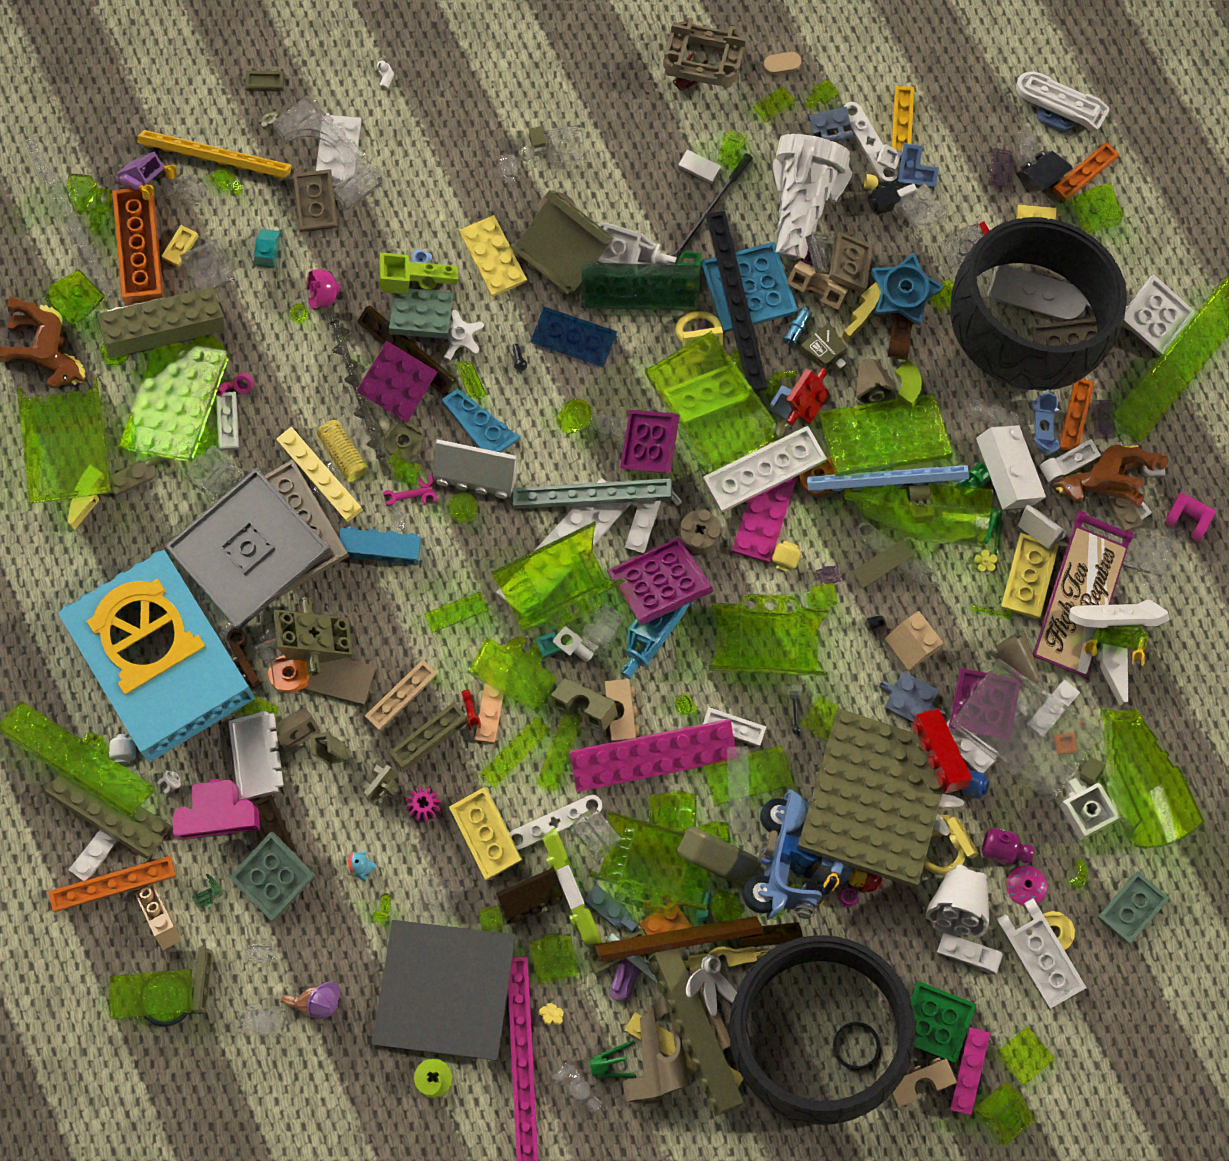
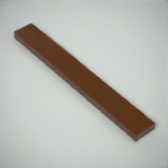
M757 916L595 944V948L600 961L604 962L763 933V927Z

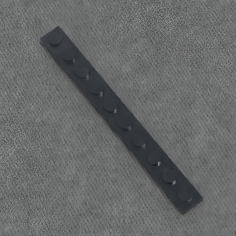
M725 211L706 214V221L747 392L767 390V382Z

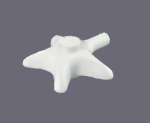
M453 310L451 313L453 323L449 328L447 339L450 345L443 357L447 361H451L455 351L460 347L467 348L475 354L478 353L479 347L474 342L472 334L484 327L482 322L465 323L458 311Z

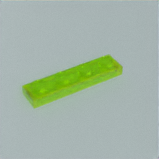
M563 712L536 785L556 791L570 755L569 751L573 747L584 715L576 712L568 715Z

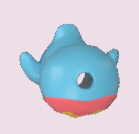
M367 851L352 853L347 863L351 873L362 881H366L365 875L376 867L375 863L365 857Z

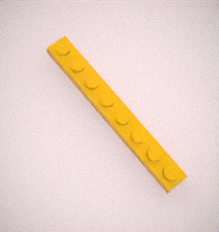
M143 130L138 135L137 143L143 144V146L148 148L157 147L165 152L174 151L186 157H199L202 161L212 160L220 165H233L240 170H254L257 174L266 173L278 179L286 178L291 172V165L147 130Z

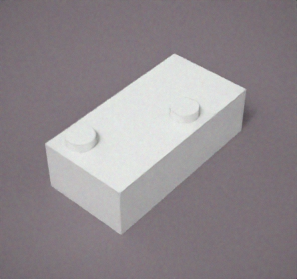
M1019 425L991 427L976 437L1002 510L1025 508L1027 504L1033 506L1046 497Z

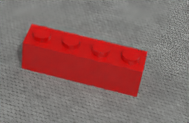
M940 709L917 714L912 723V728L920 739L922 750L927 754L931 769L935 771L938 785L942 787L945 794L967 788L972 780V776Z

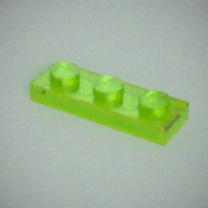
M479 591L426 612L424 616L431 633H435L488 611V608Z

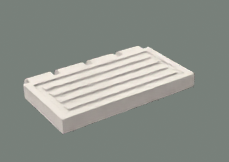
M263 711L230 720L229 728L236 784L238 787V800H249L278 792V788L283 787L284 784L282 771H276L281 768L279 751L273 752V750L279 748L277 732H271V730L276 729L275 715Z

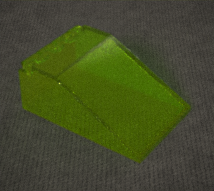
M712 330L644 370L667 412L680 415L678 431L705 474L708 475L722 468V464L728 465L740 459V453L744 457L757 451V443L763 448L777 437L775 420Z
M93 377L94 389L85 390L86 397H83L82 391L65 393V400H63L62 393L46 395V402H43L42 396L27 398L23 389L17 387L30 504L111 493L106 403L103 386L98 377Z

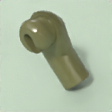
M789 417L774 426L772 437L775 441L785 437V430L792 426L786 422Z

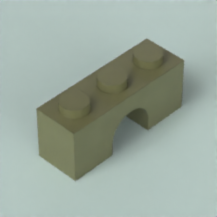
M564 679L551 695L554 708L568 715H571L577 708L587 707L584 711L587 724L602 731H605L617 715L615 702L611 698L601 696L592 689L584 688L576 681Z

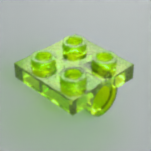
M570 933L564 935L548 934L542 936L540 940L529 942L537 984L578 976Z

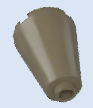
M1021 630L1020 636H1017L1015 633L996 645V651L991 649L989 653L1014 678L1021 679L1020 684L1023 687L1028 686L1031 688L1039 683L1038 678L1041 676L1024 630Z

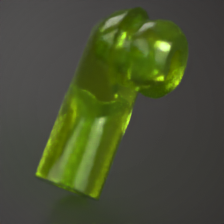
M1085 859L1074 861L1077 874L1069 880L1070 886L1074 889L1083 887L1088 879L1089 874Z
M384 893L381 895V911L373 912L374 922L383 923L386 921L391 909L390 894Z

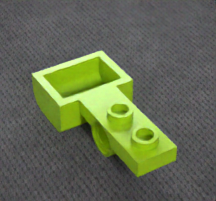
M380 252L379 285L384 292L399 294L408 293L410 281H419L420 287L427 290L434 288L437 283L457 285L458 267L409 262V255Z

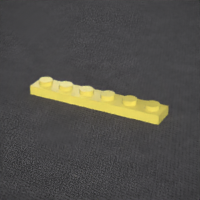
M292 427L276 438L281 447L347 523L363 511L362 507Z
M635 1012L624 1031L641 1041L640 1018L642 1016ZM656 1024L660 1052L666 1056L673 1055L675 1052L673 1034ZM685 1051L687 1068L694 1071L691 1067L689 1054ZM729 1067L739 1088L743 1077L740 1072Z

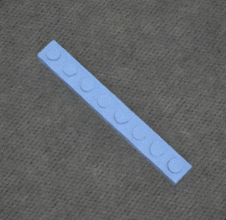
M968 465L809 476L807 484L808 491L812 490L813 492H823L824 489L841 491L844 488L859 490L866 486H872L873 488H882L884 485L900 487L908 483L913 485H923L924 482L941 484L953 480V482H963L965 479H969Z

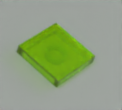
M1028 1026L995 1053L1023 1086L1055 1059L1053 1054Z

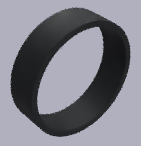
M847 1023L838 1030L834 1037V1055L843 1066L849 1069H864L870 1066L878 1057L880 1051L879 1037L875 1030L865 1023ZM849 1026H861L873 1034L877 1049L872 1061L862 1066H853L841 1059L837 1052L836 1041L843 1029Z

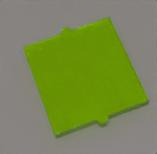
M820 696L801 722V725L812 731L813 735H817L828 742L835 714L839 707H837L836 703H831L823 696Z

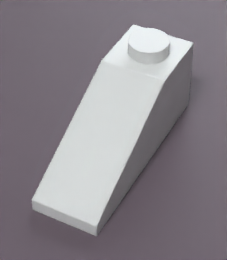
M1103 642L1099 649L1097 648L1096 660L1100 661V669L1120 707H1125L1128 703L1127 643L1124 645L1123 643Z

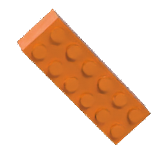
M133 188L112 190L121 294L124 305L129 306L134 303L164 298L155 198L150 195V199L145 200L142 197V191H136Z

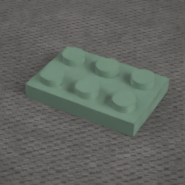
M1137 871L1097 918L1130 945L1169 900V897Z

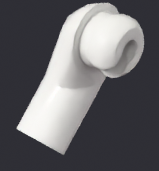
M380 61L377 64V69L383 78L379 86L388 90L394 77V72L388 63Z

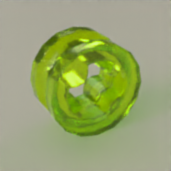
M295 304L291 307L290 317L292 321L303 323L307 320L308 313L304 305ZM299 310V312H301L302 310V316L298 317L297 315V317H295V311Z

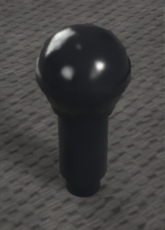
M517 343L513 344L514 368L519 372L524 371L527 368V362L522 357L519 345Z

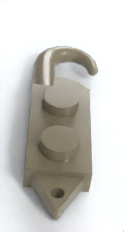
M161 454L147 461L139 462L107 477L108 480L99 492L100 494L118 496L155 478V465L162 462L170 464V469L166 472V475L169 476L175 470V461L171 456Z

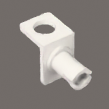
M566 626L553 639V642L568 655L574 652L585 663L594 654L581 643L583 641L582 638ZM565 634L571 635L572 638L566 645H563L561 637Z

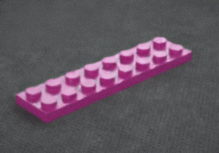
M730 719L569 751L577 792L737 760Z

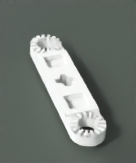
M855 102L846 103L844 107L847 106V109L854 108L857 111L856 115H849L851 124L849 128L852 130L853 135L880 180L884 183L895 182L899 173L897 167L896 170L892 171L894 173L893 177H886L883 172L890 169L876 163L883 143L862 108ZM867 139L874 141L873 146L870 144L866 145Z
M595 795L586 796L518 827L509 833L511 837L514 835H521L523 837L522 844L516 845L518 851L542 841V838L551 829L555 828L549 825L552 818L560 820L558 828H556L558 833L597 816L602 810V801ZM588 801H595L598 804V808L595 811H589L586 808V804Z

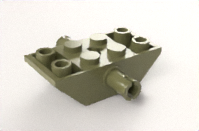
M303 597L299 599L301 612L274 610L277 647L287 659L307 661V674L311 676L312 673V676H317L321 674L319 662L334 661L353 655L349 619L314 614L312 598Z

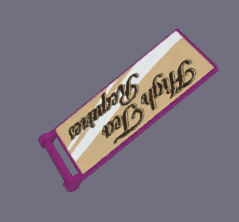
M1081 510L1077 512L1075 524L1033 652L1035 658L1080 676H1088L1094 656H1092L1091 651L1086 655L1084 644L1087 641H1092L1099 628L1086 627L1072 622L1069 619L1070 609L1074 606L1110 605L1128 546L1133 538V532L1129 530L1124 531L1086 515V512ZM1084 522L1122 538V544L1082 528V523Z

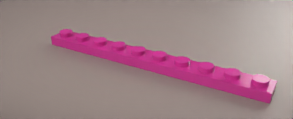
M513 957L508 997L517 1161H538L528 957Z

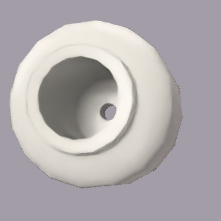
M118 734L117 738L110 740L109 758L114 761V764L129 765L136 758V744L132 738H129L128 734Z

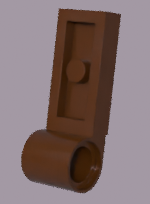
M894 313L887 357L907 360L913 322L900 313Z
M232 628L227 633V640L234 654L232 660L237 668L241 667L244 671L241 675L247 685L251 684L254 689L260 685V682L242 652V649L247 645L246 635L242 629ZM235 636H242L240 642H232Z

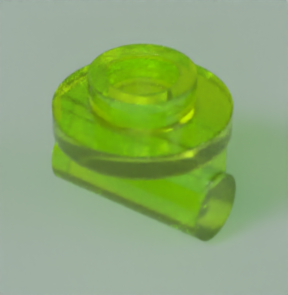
M688 692L678 696L675 700L676 710L681 715L692 714L698 710Z

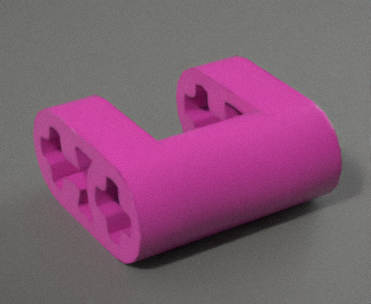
M1180 492L1163 524L1173 528L1182 512L1198 521L1190 538L1200 542L1216 510Z

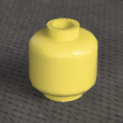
M787 541L777 544L772 557V561L777 564L776 568L786 572L788 568L795 569L801 556V551L798 549L799 546Z

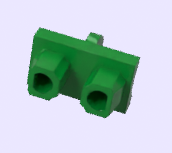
M979 461L969 471V479L958 482L955 487L970 500L991 479L988 469Z

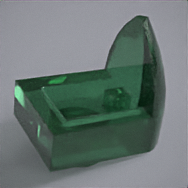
M206 874L211 888L192 896L196 907H208L213 904V900L223 895L221 887L209 874Z

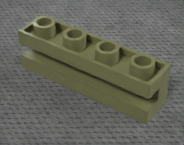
M455 702L451 703L389 752L390 758L404 773L466 725L467 716Z

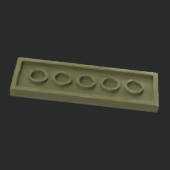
M71 761L45 790L46 796L147 860L172 830L170 824Z

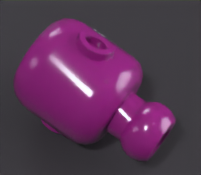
M990 828L984 837L982 855L986 859L1003 864H1012L1016 858L1020 859L1023 863H1030L1034 855V847L1030 844H1020V837L1016 833L998 828Z

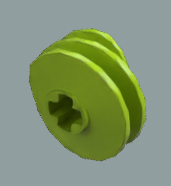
M428 1059L418 1065L414 1073V1083L422 1095L430 1099L444 1096L451 1088L453 1077L449 1066L439 1059ZM429 1075H439L437 1077L438 1082L432 1081L429 1083Z

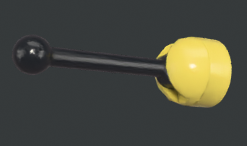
M866 174L864 180V189L873 190L878 185L885 187L893 185L891 183L879 182L877 177L871 174ZM894 184L895 188L902 189L904 187L909 186L908 184H905L904 186Z

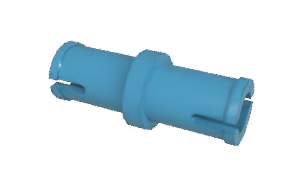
M801 308L796 320L792 321L790 325L791 329L784 338L785 343H788L792 338L789 343L790 346H795L801 333H804L806 330L805 326L812 316L810 310L806 313L807 308Z

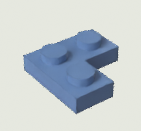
M903 143L897 181L936 187L939 167L920 165L922 145Z

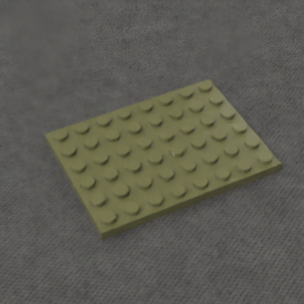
M838 708L797 849L832 861H838L844 865L917 889L943 793L942 787L938 785L935 771L929 765L927 754L921 748L918 735Z

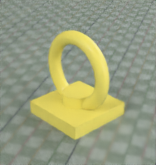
M694 311L685 314L678 320L675 332L678 339L683 342L685 365L723 359V331L721 322L716 316L704 311ZM694 319L707 320L714 326V328L683 332L684 325Z
M952 817L947 820L950 831L948 834L949 838L958 851L956 860L948 866L940 867L932 864L926 856L924 868L931 873L946 875L948 871L955 869L957 865H962L966 855L970 858L980 855L959 818ZM933 829L931 837L941 834Z

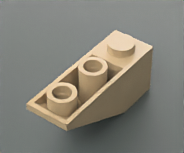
M154 884L135 892L134 894L162 950L182 941Z

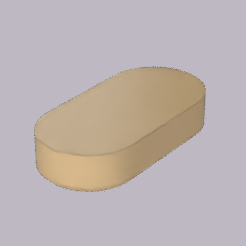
M795 52L770 55L764 61V70L770 75L795 72L801 66V57Z

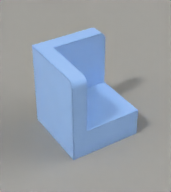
M782 385L772 400L769 411L786 419L792 411L789 403L786 401L792 390Z

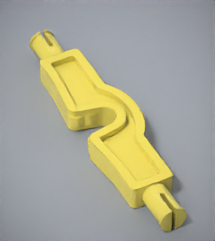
M723 946L714 948L706 954L689 956L688 960L683 962L686 969L689 968L691 971L695 968L701 969L702 960L707 955H713L717 958L725 956L728 967H735L756 962L757 958L764 957L766 952H769V949L755 950V947L733 949Z

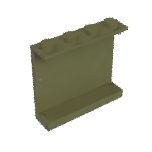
M549 190L545 195L548 200L517 244H511L509 247L514 250L513 254L528 261L527 265L535 271L539 270L546 281L554 282L561 293L565 295L574 294L614 237L558 192Z

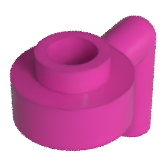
M239 373L233 381L223 382L215 390V394L222 396L227 389L233 388L238 393L246 394L253 388L254 380L247 373Z

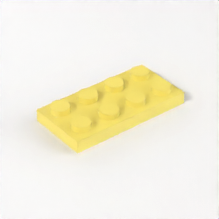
M494 215L459 230L491 297L527 282V278L512 249L509 247L510 245Z
M1020 533L1001 609L1036 619L1040 618L1059 546L1058 543L1047 549L1032 536Z
M486 787L449 806L485 880H489L523 861Z

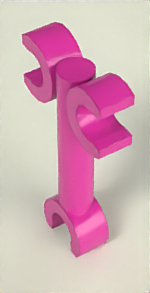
M429 475V482L427 484L422 483L421 477H419L418 484L420 488L398 493H394L391 490L384 491V497H392L390 501L385 502L386 506L389 507L394 505L396 501L422 496L424 506L427 505L426 499L428 497L433 498L434 504L437 503V496L433 493L432 476Z

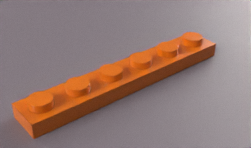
M168 856L48 891L53 912L55 913L176 877L172 858Z

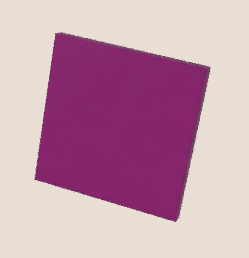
M679 537L607 570L610 579L640 625L714 592L713 587Z

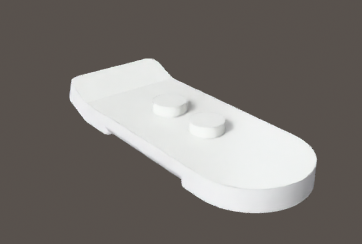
M1026 72L1018 78L1016 91L1023 99L1084 125L1092 133L1100 128L1109 112V107L1099 98L1090 94L1085 95L1051 80L1050 77L1044 74Z
M1008 264L995 267L987 296L996 302L1047 315L1062 322L1078 319L1086 307V298L1075 285L1015 268Z
M1145 600L1138 604L1074 606L1070 609L1069 619L1072 622L1094 628L1124 625L1158 626L1170 620L1168 611L1152 600Z

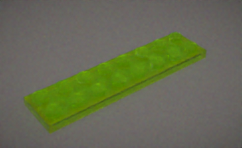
M20 701L0 721L1 735L129 818L155 791V786L119 763H114L108 756L23 701Z

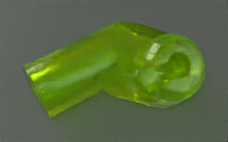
M87 732L82 737V743L86 746L91 744L97 746L101 756L109 754V747L102 735Z

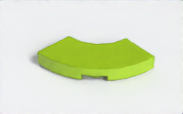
M907 359L895 370V375L901 381V388L897 393V397L913 407L920 397L922 380L918 368L912 361Z

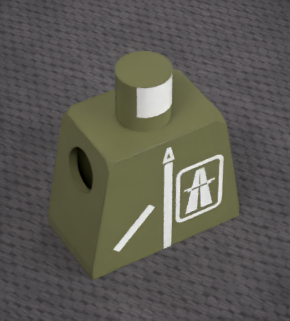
M827 323L801 345L800 353L820 368L827 369L833 365L840 372L847 366V363L842 358L845 354L846 346L830 323Z

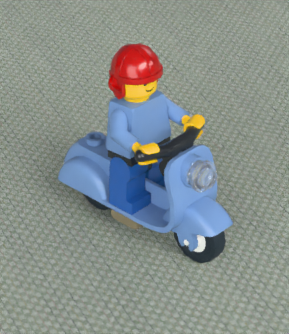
M791 789L787 791L784 799L775 798L769 800L764 804L760 812L761 823L770 832L768 843H762L758 862L767 865L765 875L752 877L743 888V900L747 907L756 913H766L767 920L774 918L783 908L794 909L799 918L809 919V917L814 916L816 905H822L825 898L831 891L835 890L837 885H843L848 881L851 886L858 887L859 892L870 893L880 887L883 877L844 865L841 862L832 861L797 849L809 804L802 796ZM789 869L797 875L804 874V878L819 881L818 885L813 881H809L801 889L786 886Z

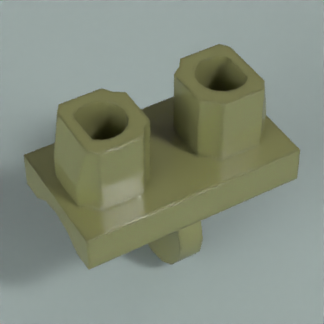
M377 764L372 771V774L376 777L375 780L371 783L366 779L360 785L364 795L374 805L380 797L384 799L387 794L391 796L395 794L392 788L396 784L394 780L397 778V774L388 765L384 767Z

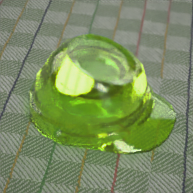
M580 398L567 401L557 415L558 427L567 434L584 429L589 426V422L592 419V408L589 403Z

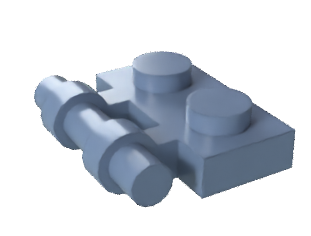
M847 106L809 115L814 135L821 134V138L833 142H845L846 139L853 138L852 130L844 132V128L851 127ZM838 130L839 132L837 134L829 136L827 135V132Z

